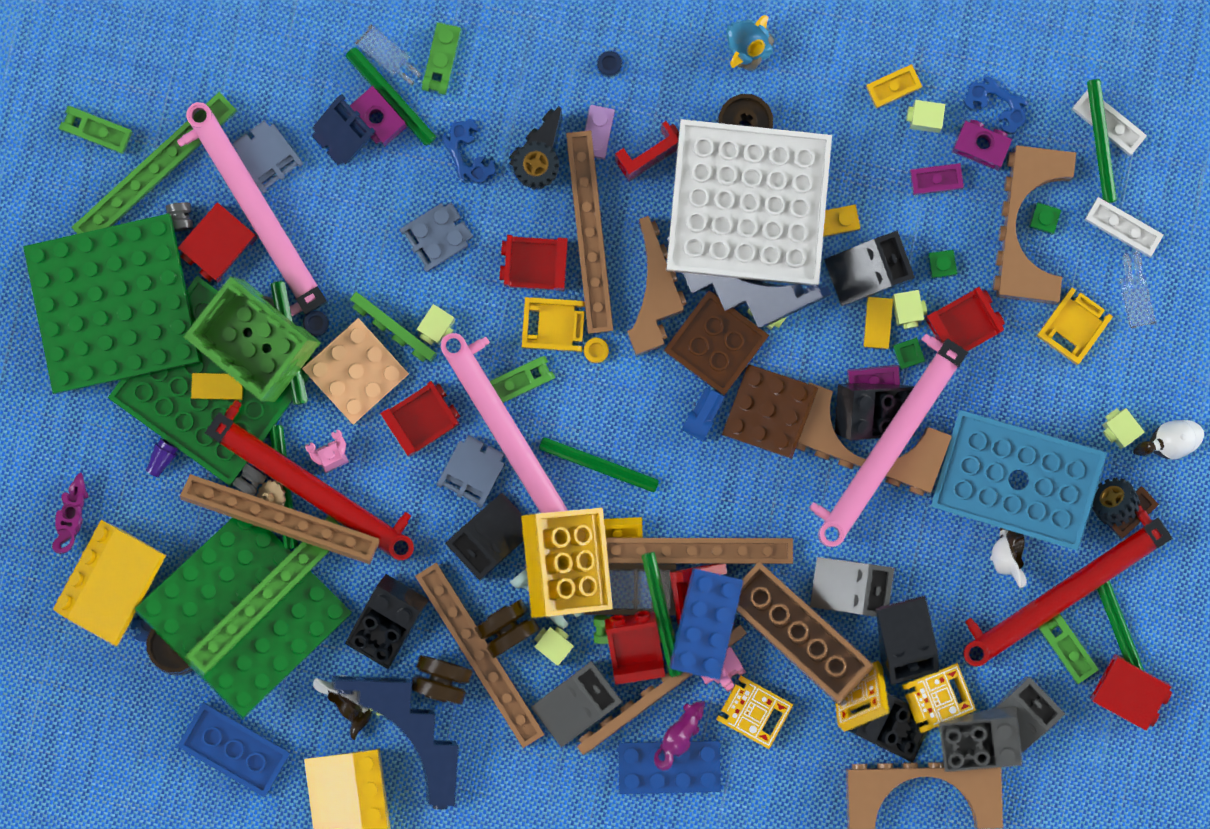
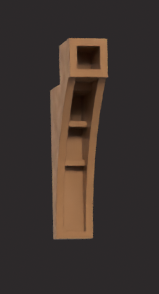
M649 216L639 219L647 255L646 290L637 320L633 328L627 331L636 356L665 345L664 339H667L663 325L658 326L657 322L684 312L683 306L687 304L682 290L677 292L674 282L678 281L676 273L666 271L667 263L665 259H667L668 252L664 244L659 245L656 237L660 234L655 220L650 221Z

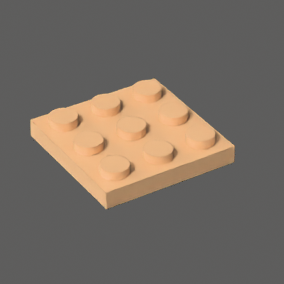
M359 318L351 323L302 368L353 425L409 375Z

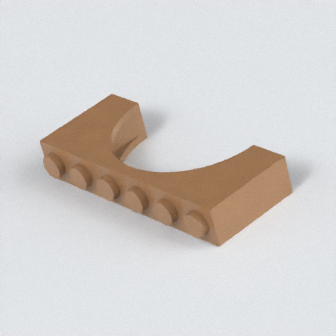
M1016 145L1013 152L1008 153L1007 167H1011L1010 177L1006 176L1004 191L1008 192L1007 201H1003L1001 216H1005L1004 226H1000L998 240L1002 241L1001 251H997L996 266H999V275H995L993 280V290L997 291L996 297L1047 304H1057L1060 302L1062 277L1041 270L1026 257L1017 239L1016 218L1023 200L1031 191L1050 182L1070 181L1074 178L1075 152Z
M809 382L808 384L816 386L818 391L796 449L805 452V449L808 448L815 451L814 456L824 460H829V457L839 460L838 465L848 469H852L853 466L861 468L866 459L850 452L840 442L834 432L830 418V402L833 391ZM927 427L918 443L905 455L897 458L885 476V482L896 487H900V484L909 486L910 492L923 496L924 492L927 494L931 493L952 436Z
M908 762L903 763V767L893 768V763H877V768H867V764L858 763L852 764V768L846 769L847 829H875L877 814L886 796L899 784L918 777L939 778L958 789L971 809L976 829H1003L1001 767L945 772L943 762H928V767H918V763Z

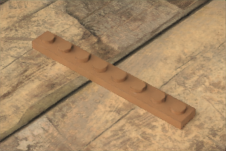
M592 131L566 133L588 334L614 331Z
M191 474L180 494V498L183 501L369 565L379 545L378 538Z
M606 538L608 564H643L642 555L649 552L655 553L657 564H757L758 562L762 564H793V538Z
M435 563L415 576L521 746L524 748L545 735L497 657L493 659L487 650V641L480 639L474 629L477 627L439 565Z
M733 624L728 648L747 635V632L741 625L736 628ZM668 672L665 677L661 678L663 683L656 688L651 685L640 693L642 698L635 704L632 700L620 708L622 713L616 718H613L611 715L599 724L601 729L593 734L592 731H589L579 739L581 744L577 746L583 755H586L693 674L683 672L680 676L671 677Z

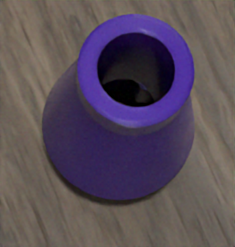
M160 438L159 442H155L146 471L155 477H159L178 455L176 453L178 448L167 440Z

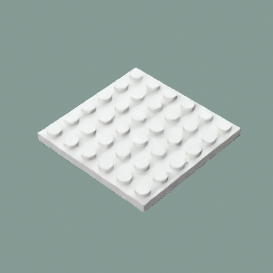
M681 119L666 271L809 286L819 285L832 135Z

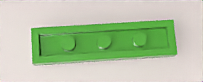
M355 292L350 298L354 303L352 308L363 317L367 313L374 318L373 325L383 332L387 328L394 334L392 339L402 347L406 344L414 349L411 354L421 362H424L426 359L432 362L437 356L436 352L358 292Z

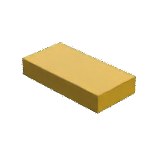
M867 297L863 347L889 349L893 299Z
M192 373L191 398L243 400V386L229 374Z

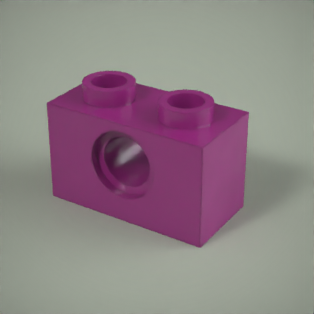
M373 86L350 105L354 111H358L361 114L360 118L369 128L373 127L376 131L371 137L376 144L381 142L384 146L388 145L407 128L403 119ZM376 112L383 114V120L378 124L370 122L371 115Z
M965 121L952 149V153L998 171L1003 164L1012 139L1008 138V134L998 129L991 131L984 128V124L979 121ZM985 138L989 143V147L987 149L979 148L976 143L977 139Z

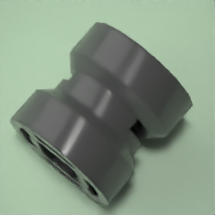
M183 202L166 205V214H171L174 232L193 229V221L189 216L191 212L190 203Z
M246 463L242 469V475L236 477L232 484L244 493L255 496L259 484H263L267 477Z

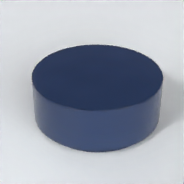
M614 51L603 52L597 60L598 71L606 77L616 76L622 68L621 57Z
M311 311L304 317L303 327L311 335L318 337L327 332L329 321L324 313Z

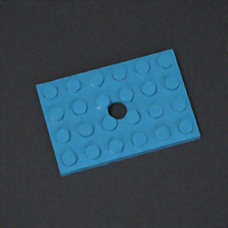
M959 410L931 507L1079 551L1107 452ZM1015 470H1023L1029 477L1028 485L1022 490L1014 489L1009 482V477Z

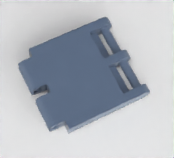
M265 120L250 130L255 138L251 140L245 134L232 143L263 194L277 180L286 178L284 175L296 166L301 167L303 165V162L274 124L268 126Z
M440 203L399 230L401 234L406 235L413 246V253H417L425 265L424 270L426 272L468 247L467 241L473 238L464 222L457 226L455 225V222L460 220L461 216L452 203L445 207ZM410 230L413 232L419 244H417L413 239L412 235L409 232ZM421 249H423V250L425 251V253L427 254V256H428V258L430 259L431 263H429V262L427 261V259H426V257L424 256V254L422 253Z
M468 435L465 442L459 441L437 486L440 488L444 486L456 492L458 497L462 498L463 496L477 503V507L482 508L505 465L501 462L504 453L491 446H488L485 453H483L481 449L484 443ZM447 479V480L451 481L452 483H454V484L460 486L461 488L459 489V488H457V487H455V486H453V485H451V484L445 482V480ZM468 490L474 493L475 495L481 497V499H478L466 493L465 491Z

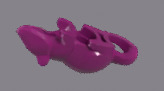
M81 472L76 475L70 485L69 493L64 492L62 494L63 507L56 512L55 527L59 536L54 540L52 549L58 554H64L71 550L74 545L75 536L82 526V507L84 506V499L88 498V493L86 492V485ZM70 540V543L66 547H61V545Z
M704 701L695 702L692 705L685 704L683 708L686 712L667 729L660 749L654 756V764L659 770L671 768L673 756H681L690 747L691 736L699 732L698 721L703 716ZM662 751H664L665 753L664 761H661L659 759V755Z

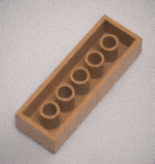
M758 562L742 579L743 585L736 612L836 704L840 705L871 672L873 664L762 563Z

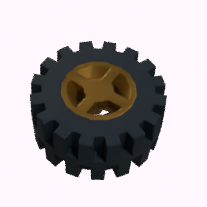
M532 141V143H526L517 150L514 156L513 169L517 179L524 186L531 187V189H541L547 185L549 186L557 177L559 161L552 147L544 142Z
M1117 477L1113 478L1112 481L1106 479L1105 484H1098L1099 489L1096 490L1092 508L1099 520L1105 525L1108 523L1109 526H1114V523L1117 526H1121L1124 521L1125 523L1130 522L1129 518L1136 516L1134 512L1139 511L1138 505L1140 504L1139 496L1133 486L1123 478L1119 481Z

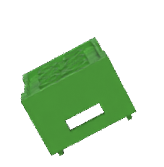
M230 276L185 334L184 338L260 401L275 402L321 342L303 327L295 325L262 298L264 295L246 280ZM246 328L252 330V335L248 338L244 335ZM267 343L271 345L269 353L263 351V346Z

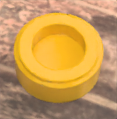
M592 338L586 342L584 355L588 361L601 363L608 357L609 347L603 339Z

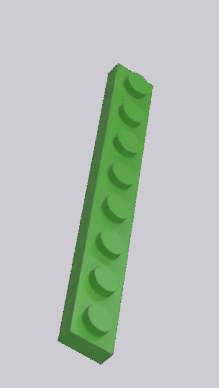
M220 92L206 103L221 126L237 112ZM197 111L194 114V121L197 123L203 122L207 117L206 111ZM186 121L71 228L77 234L111 227L202 144L200 139L197 138L189 144H185L182 147L179 146L177 140L193 130L190 123Z
M328 516V517L325 519V520L328 521V522H331V523H334V524L339 525V524H338L332 517H330V516ZM302 542L185 658L204 676L330 551Z

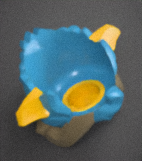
M761 16L757 22L746 19L741 22H731L730 25H727L728 48L733 54L730 62L732 68L738 65L740 68L754 71L763 59L769 58L772 54L774 39L767 29L768 16Z

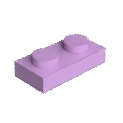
M590 105L585 131H592L594 157L605 160L615 109Z

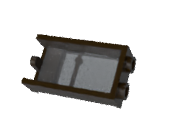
M608 564L613 609L584 612V614L635 615L639 611L654 612L644 565ZM658 564L669 614L676 615L669 573L676 571V564Z

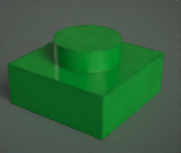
M1037 202L1029 228L1053 235L1061 210Z
M954 250L928 253L931 279L957 275Z
M917 338L892 346L900 370L925 362Z

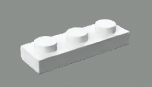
M1087 90L1071 110L1093 126ZM1103 100L1108 138L1127 155L1131 156L1147 135Z
M1099 197L1095 200L1085 218V221L1149 258L1153 255L1163 237L1162 233Z

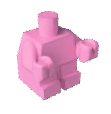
M336 430V433L332 432L331 435L335 441L329 443L327 447L324 445L316 449V445L312 442L310 445H305V449L309 452L312 461L322 465L325 473L349 462L345 454L346 442L340 430Z
M729 647L727 648L720 680L701 677L706 685L715 680L717 683H721L726 691L729 692L735 686L731 680L732 676L736 674L743 675L746 671L733 649Z

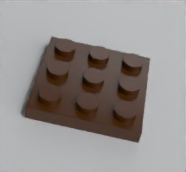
M708 291L664 349V352L721 395L725 396L769 335L735 309L725 311L719 297Z
M748 364L722 435L792 459L818 388Z

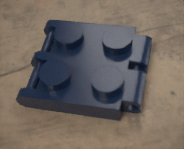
M343 94L334 100L312 127L315 131L312 138L322 149L330 147L327 154L338 166L342 163L347 164L351 162L376 132L373 127L369 128L360 118L361 114L358 111H354L345 102L346 98Z

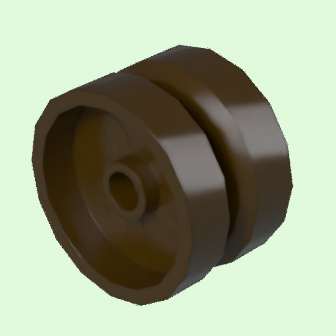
M739 94L731 97L722 106L717 123L740 125L742 121H746L750 127L773 128V114L769 105L762 98L753 94Z
M522 599L508 607L504 606L488 616L486 621L474 628L480 639L486 640L492 635L497 634L498 638L487 645V650L493 659L540 630L534 618H528L520 624L516 621L528 611Z
M153 629L150 630L146 640V651L151 662L156 667L172 676L186 675L194 671Z
M420 654L416 667L419 671L430 674V677L413 676L412 690L434 700L463 705L466 692L463 688L454 686L452 683L453 681L461 684L469 683L473 670Z

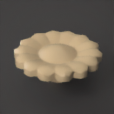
M268 480L267 483L264 482L262 487L258 489L257 497L284 506L286 498L282 485L278 484L277 481Z

